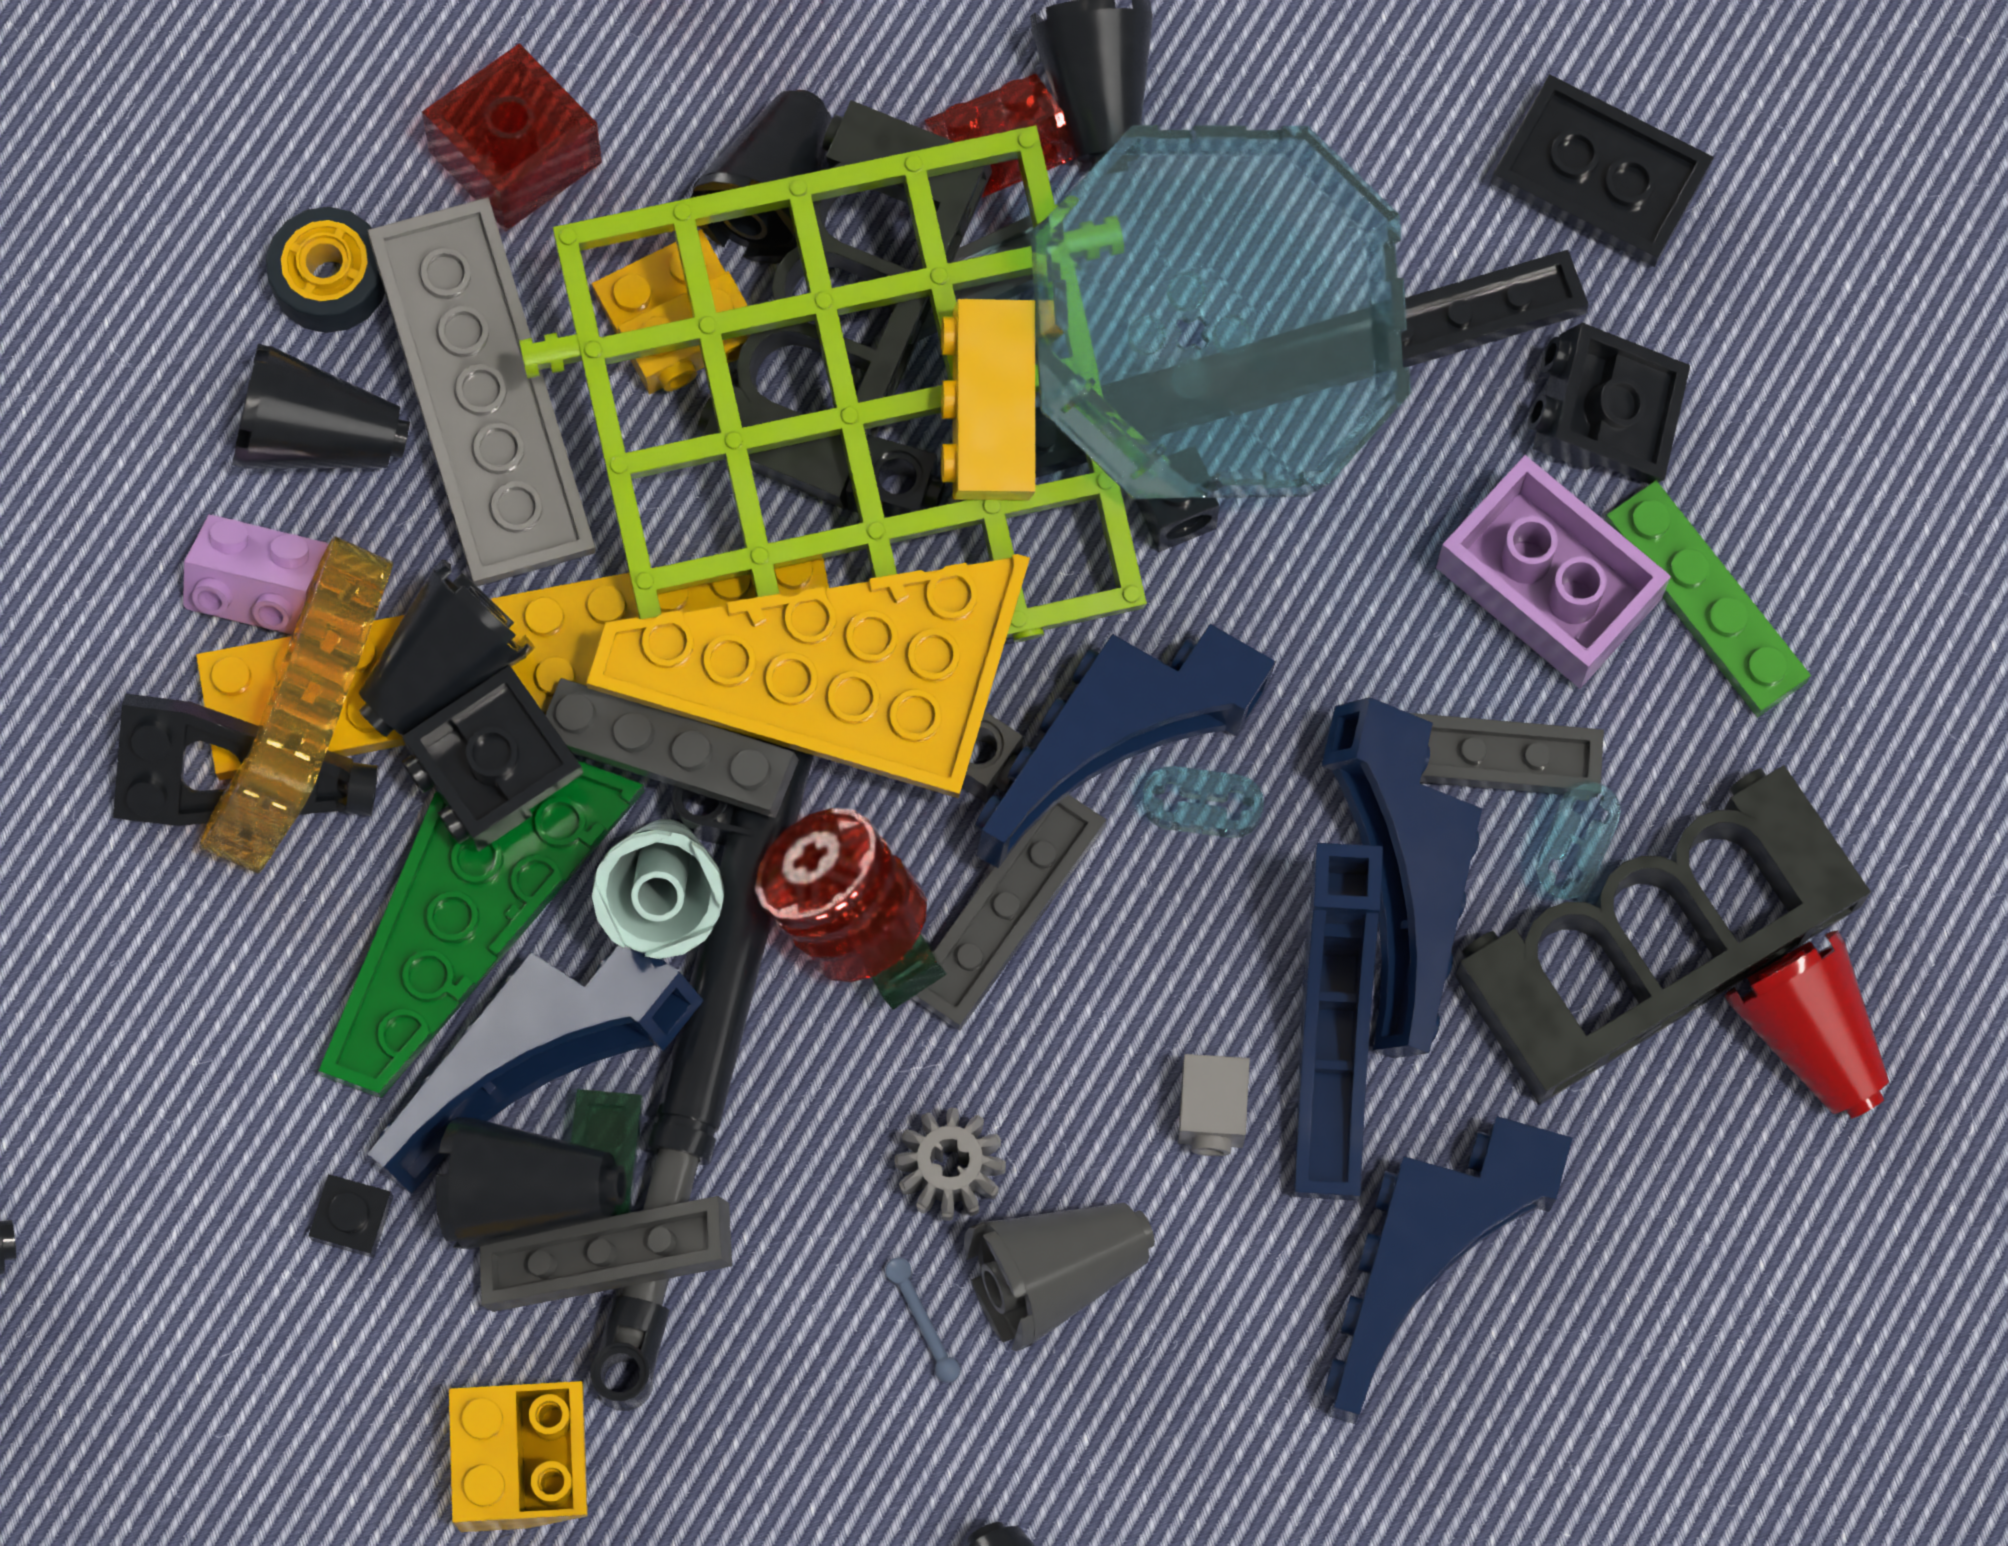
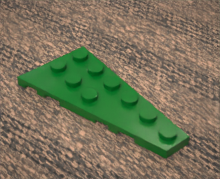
M578 761L583 770L582 775L530 809L532 814L530 818L479 852L469 838L458 844L451 836L437 814L446 805L435 791L318 1070L321 1076L383 1098L645 792L644 785Z

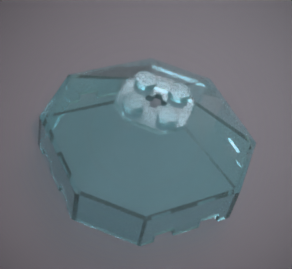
M1158 125L1131 126L1106 150L1031 231L1040 411L1132 499L1307 497L1334 480L1411 393L1409 367H1403L1401 333L1407 330L1404 278L1397 277L1395 245L1401 241L1400 214L1309 126H1282L1278 130H1246V126L1195 125L1191 130H1158ZM1180 319L1188 324L1198 319L1204 324L1205 328L1200 334L1206 342L1203 349L1196 344H1192L1185 349L1179 344L1177 340L1181 337L1182 331L1176 324Z

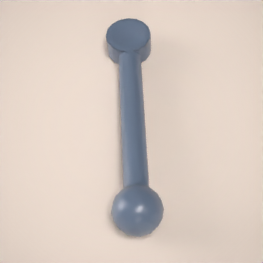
M904 1258L892 1259L886 1266L887 1279L893 1285L899 1286L937 1362L935 1365L937 1378L947 1383L955 1381L960 1375V1364L956 1359L948 1357L911 1283L912 1269L910 1263Z

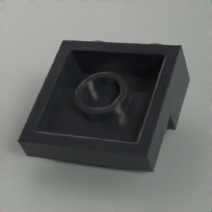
M1583 322L1561 333L1559 337L1552 338L1548 343L1541 360V370L1550 374L1546 393L1536 398L1528 415V428L1536 432L1533 449L1585 470L1599 464L1648 484L1653 483L1655 480L1658 483L1665 480L1691 365Z
M510 665L402 736L406 748L411 756L402 761L406 771L423 794L434 787L446 805L437 814L451 836L458 844L469 838L478 852L532 816L530 811L532 807L583 774L582 767Z

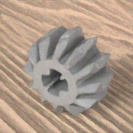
M949 1108L947 1110V1126L939 1127L935 1117L929 1112L922 1115L921 1122L926 1136L924 1137L913 1130H905L902 1134V1142L913 1152H903L895 1156L896 1169L912 1172L899 1182L902 1194H913L924 1189L916 1203L917 1210L925 1214L931 1209L936 1200L942 1201L941 1214L944 1221H951L953 1219L954 1202L962 1201L965 1211L970 1216L978 1214L979 1204L974 1192L986 1198L995 1199L999 1193L998 1186L987 1176H998L1006 1171L1005 1160L989 1156L1001 1146L999 1135L989 1134L977 1139L982 1132L984 1119L979 1115H975L969 1120L965 1128L959 1127V1112L957 1108ZM955 1152L958 1154L959 1163L968 1166L965 1170L958 1166L957 1176L946 1177L943 1176L942 1166L933 1162L937 1159L942 1163L943 1153Z

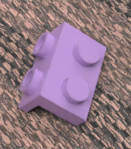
M209 514L184 561L183 605L188 610L294 636L305 634L309 619V601L329 562V543Z

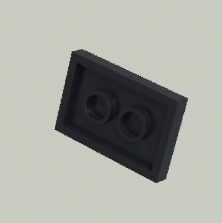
M1549 74L1497 165L1490 184L1655 267L1708 173L1714 157Z

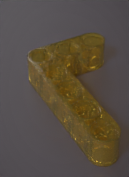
M333 536L315 572L250 751L217 802L199 844L200 849L259 874L302 811L315 785L393 567L392 561L337 536Z

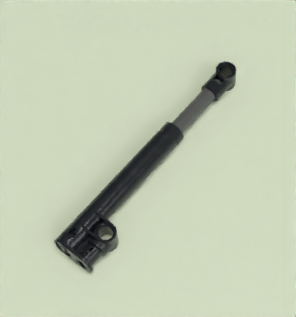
M740 733L736 734L793 751L799 761L776 818L720 801L718 807L710 814L705 816L694 815L686 809V805L698 793L676 786L673 788L672 801L677 821L688 827L698 840L725 846L719 867L724 884V902L720 917L707 939L699 944L690 984L704 1001L675 1038L656 1112L658 1121L653 1124L647 1147L648 1150L657 1154L643 1210L689 1202L698 1165H709L716 1143L714 1133L720 1127L814 756ZM669 1279L623 1287L621 1295H614L612 1297L599 1350L591 1364L590 1378L599 1398L606 1406L617 1411H630L640 1407L649 1399L653 1390V1374L670 1311L662 1306ZM619 1362H630L640 1369V1377L637 1384L631 1390L625 1392H614L605 1386V1375L608 1369Z

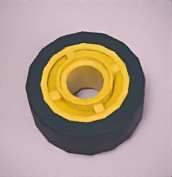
M329 206L307 209L290 218L272 237L266 256V266L270 287L286 316L303 328L328 333L349 330L372 315L382 303L385 290L368 237V230L372 229L370 224L351 211ZM325 262H336L342 265L340 270L331 277L320 278L313 275L317 267Z

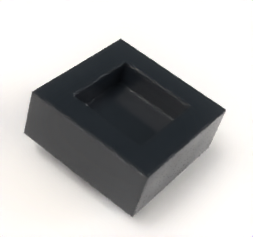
M328 1174L309 1232V1238L314 1242L374 1258L394 1196L391 1191Z

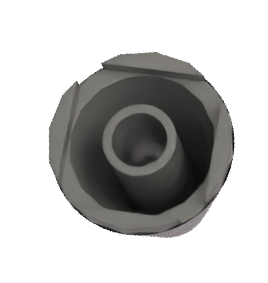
M1116 1203L982 1222L969 1227L966 1231L964 1251L966 1260L978 1256L982 1275L971 1279L986 1318L1003 1343L1015 1338L1012 1350L1019 1351L1037 1342L1147 1264L1149 1261V1248L1154 1247L1155 1240L1151 1225L1142 1211L1134 1212L1126 1203Z

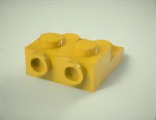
M698 230L716 313L748 306L730 272H725L703 230ZM676 242L591 283L593 293L616 334L693 318ZM751 334L722 340L727 363L739 359L740 350ZM699 345L630 360L649 395L662 388L665 391L677 390L690 383L697 376V371L704 368Z

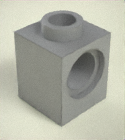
M1184 1054L1178 1144L1192 1145L1191 1151L1193 1153L1204 1156H1226L1231 1153V1147L1243 1148L1246 1136L1250 1058Z

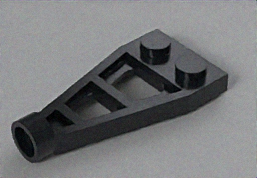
M126 693L121 712L113 818L181 826L333 811L372 816L378 765L354 763L353 759L190 701ZM204 741L231 751L237 756L241 764L239 780L233 786L225 789L198 791L190 788L183 779L186 747L193 742ZM266 756L298 764L305 772L304 786L296 792H263L258 790L254 785L256 760ZM339 779L349 783L348 790L339 789L337 783Z

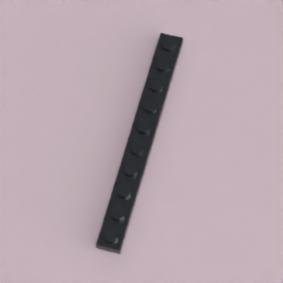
M1569 250L1097 389L1112 455L1587 313L1589 304ZM1070 397L1036 407L1035 478L1087 463L1073 398Z

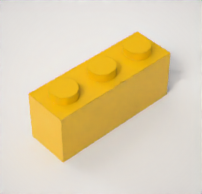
M958 299L953 308V317H942L941 324L942 355H953V380H943L941 387L942 419H953V444H942V482H953L954 500H1029L1035 493V300Z

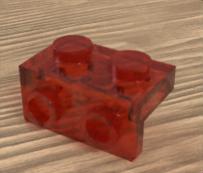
M1036 73L1023 79L1012 80L1001 88L968 102L952 105L944 112L924 120L927 131L954 142L1036 125L1047 170L1069 162L1074 157L1063 112ZM1018 159L991 164L992 173L981 198L1022 181Z

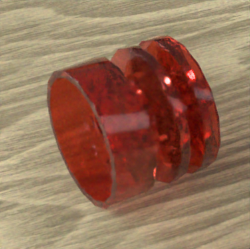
M830 808L802 818L788 827L773 842L758 868L756 892L762 907L777 921L781 930L792 937L797 949L813 968L830 980L855 982L881 973L897 963L913 946L926 921L927 898L920 883L902 860L893 855L889 844L878 834L877 829L870 820L853 809Z

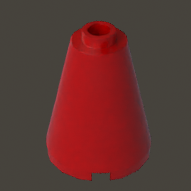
M1837 930L1825 934L1831 946L1817 951L1810 941L1747 977L1752 987L1751 991L1741 997L1734 986L1725 994V998L1734 1011L1832 1114L1846 1110L1850 1119H1853L1868 1112L1885 1100L1879 1090L1889 1083V1079L1845 942Z

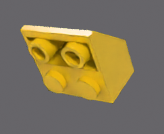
M582 1381L449 1389L452 1522L460 1532L528 1529L588 1516L584 1389Z

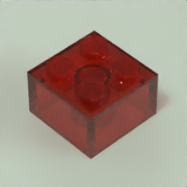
M520 43L422 111L429 152L475 200L489 197L495 220L505 232L602 163L597 122Z

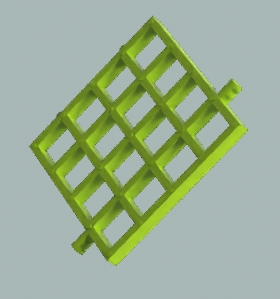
M1036 125L553 227V235L576 334L560 338L557 337L556 332L544 335L545 341L533 343L532 338L519 340L527 379L540 376L539 370L551 368L552 373L565 371L564 365L582 361L639 619L657 617L661 614L657 594L749 574L752 577L756 597L780 594L774 569L867 549L873 578L897 574L891 543L979 524L982 525L989 560L1011 558L1014 555L1006 518L1096 499L1116 589L1027 608L1021 587L1006 639L1013 637L1014 642L1032 640L1044 636V630L1135 611L1146 606L1145 593L1067 260L1068 257L1081 255L1083 260L1097 258V251L1106 250L1108 255L1120 253L1121 240L1115 216L1111 214L1100 217V223L1091 225L1089 219L1078 221L1075 223L1074 229L1061 231ZM1018 159L1037 245L947 263L928 177ZM903 183L923 269L832 288L813 202ZM789 207L808 293L716 313L697 226ZM674 231L693 318L600 337L580 251ZM1044 272L1063 359L1035 365V393L1070 385L1090 474L1035 485V493L1029 500H965L884 518L864 429L941 413L942 385L858 403L838 315L929 296L941 345L942 317H953V308L956 304L954 291ZM815 321L834 408L742 428L722 340ZM699 345L719 433L625 453L606 365ZM943 355L948 380H953V355ZM841 435L860 523L768 543L748 454ZM725 459L745 548L651 569L632 479Z

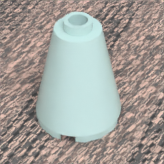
M660 819L625 837L605 854L594 876L592 900L597 921L614 943L623 948L626 946L635 951L645 953V957L662 959L683 955L707 939L717 923L723 908L724 884L715 860L692 831L678 821Z

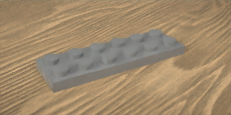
M489 197L369 229V241L472 582L476 586H481L594 554L595 544L542 371L539 370L540 376L527 379L519 340L531 338Z

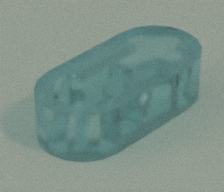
M1178 766L1163 767L1154 771L1145 783L1142 797L1143 810L1147 818L1158 827L1167 830L1227 838H1239L1252 833L1259 825L1264 808L1263 794L1259 786L1250 778L1237 774ZM1167 784H1175L1179 786L1180 796L1200 800V803L1179 802L1176 812H1168L1163 810V800L1155 798L1153 795L1164 794ZM1237 792L1242 794V803L1252 807V811L1244 810L1241 812L1239 820L1227 819L1226 808L1207 805L1206 801L1224 803L1228 801L1230 793Z
M1592 780L1582 781L1567 790L1538 854L1535 866L1537 879L1545 891L1556 898L1567 900L1577 898L1587 892L1596 877L1619 823L1621 813L1619 800L1613 791L1601 782ZM1592 793H1598L1602 795L1600 805L1608 811L1607 817L1604 821L1593 819L1583 838L1575 834L1581 822V815L1573 809V806L1577 799L1588 801ZM1571 843L1579 844L1580 848L1575 857V864L1579 869L1583 870L1579 880L1568 878L1563 886L1554 884L1556 874L1548 868L1549 862L1552 858L1563 860Z

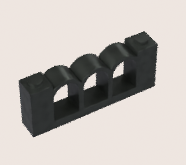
M851 100L843 117L836 114L832 118L823 139L822 149L828 151L826 158L831 169L954 143V141ZM991 164L928 177L947 263H952L991 176ZM903 183L871 189L908 203ZM840 196L813 202L827 267L843 269L868 280L923 269L919 253L912 269L908 270L840 242L831 236L825 228L828 210ZM798 247L788 252L776 268L772 285L774 300L792 297L793 289L804 276ZM929 296L896 303L876 350L843 337L849 364L866 371L857 392L858 403L895 395L921 336V330L928 315L931 313L932 306ZM805 322L751 334L740 350L737 364L741 389L733 386L742 428L803 415L776 404L761 395L757 390L756 378L759 366L764 359L778 348L796 345L822 353L816 325ZM711 397L706 402L698 422L697 430L703 433L702 436L719 433ZM881 426L864 429L866 439L868 434L877 436ZM841 435L748 454L753 472L845 509L847 505L846 488L850 475Z
M1785 765L1768 775L1765 774L1762 768H1759L1738 780L1729 789L1733 796L1730 797L1725 809L1716 810L1695 819L1683 831L1670 860L1662 856H1640L1623 862L1609 875L1595 906L1587 902H1564L1546 909L1532 923L1525 941L1522 940L1516 929L1511 930L1498 938L1494 931H1491L1477 938L1462 950L1465 959L1460 962L1455 977L1539 1105L1861 908L1871 891ZM1709 839H1726L1740 845L1751 856L1788 913L1738 943L1695 880L1689 866V851L1696 844ZM1636 884L1653 885L1665 890L1677 902L1714 957L1664 989L1661 988L1619 925L1614 913V897L1622 889ZM1560 930H1577L1591 936L1602 947L1639 1003L1588 1036L1585 1035L1544 973L1538 959V943L1547 935Z

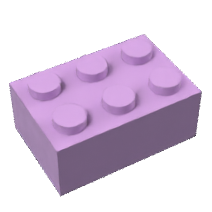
M1526 455L1442 544L1436 569L1579 689L1582 688L1662 600L1671 578L1666 571Z

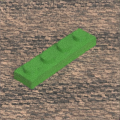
M1657 480L1606 515L1604 521L1671 576L1662 598L1757 718L1809 681L1811 674Z

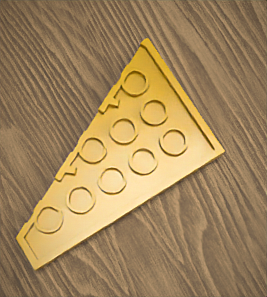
M1014 554L1011 558L970 565L960 563L945 566L940 570L928 572L918 570L870 578L868 582L826 589L825 586L804 589L796 594L784 596L774 594L727 602V605L688 612L677 610L661 613L657 617L646 619L635 617L606 622L587 680V688L959 798L1030 557Z

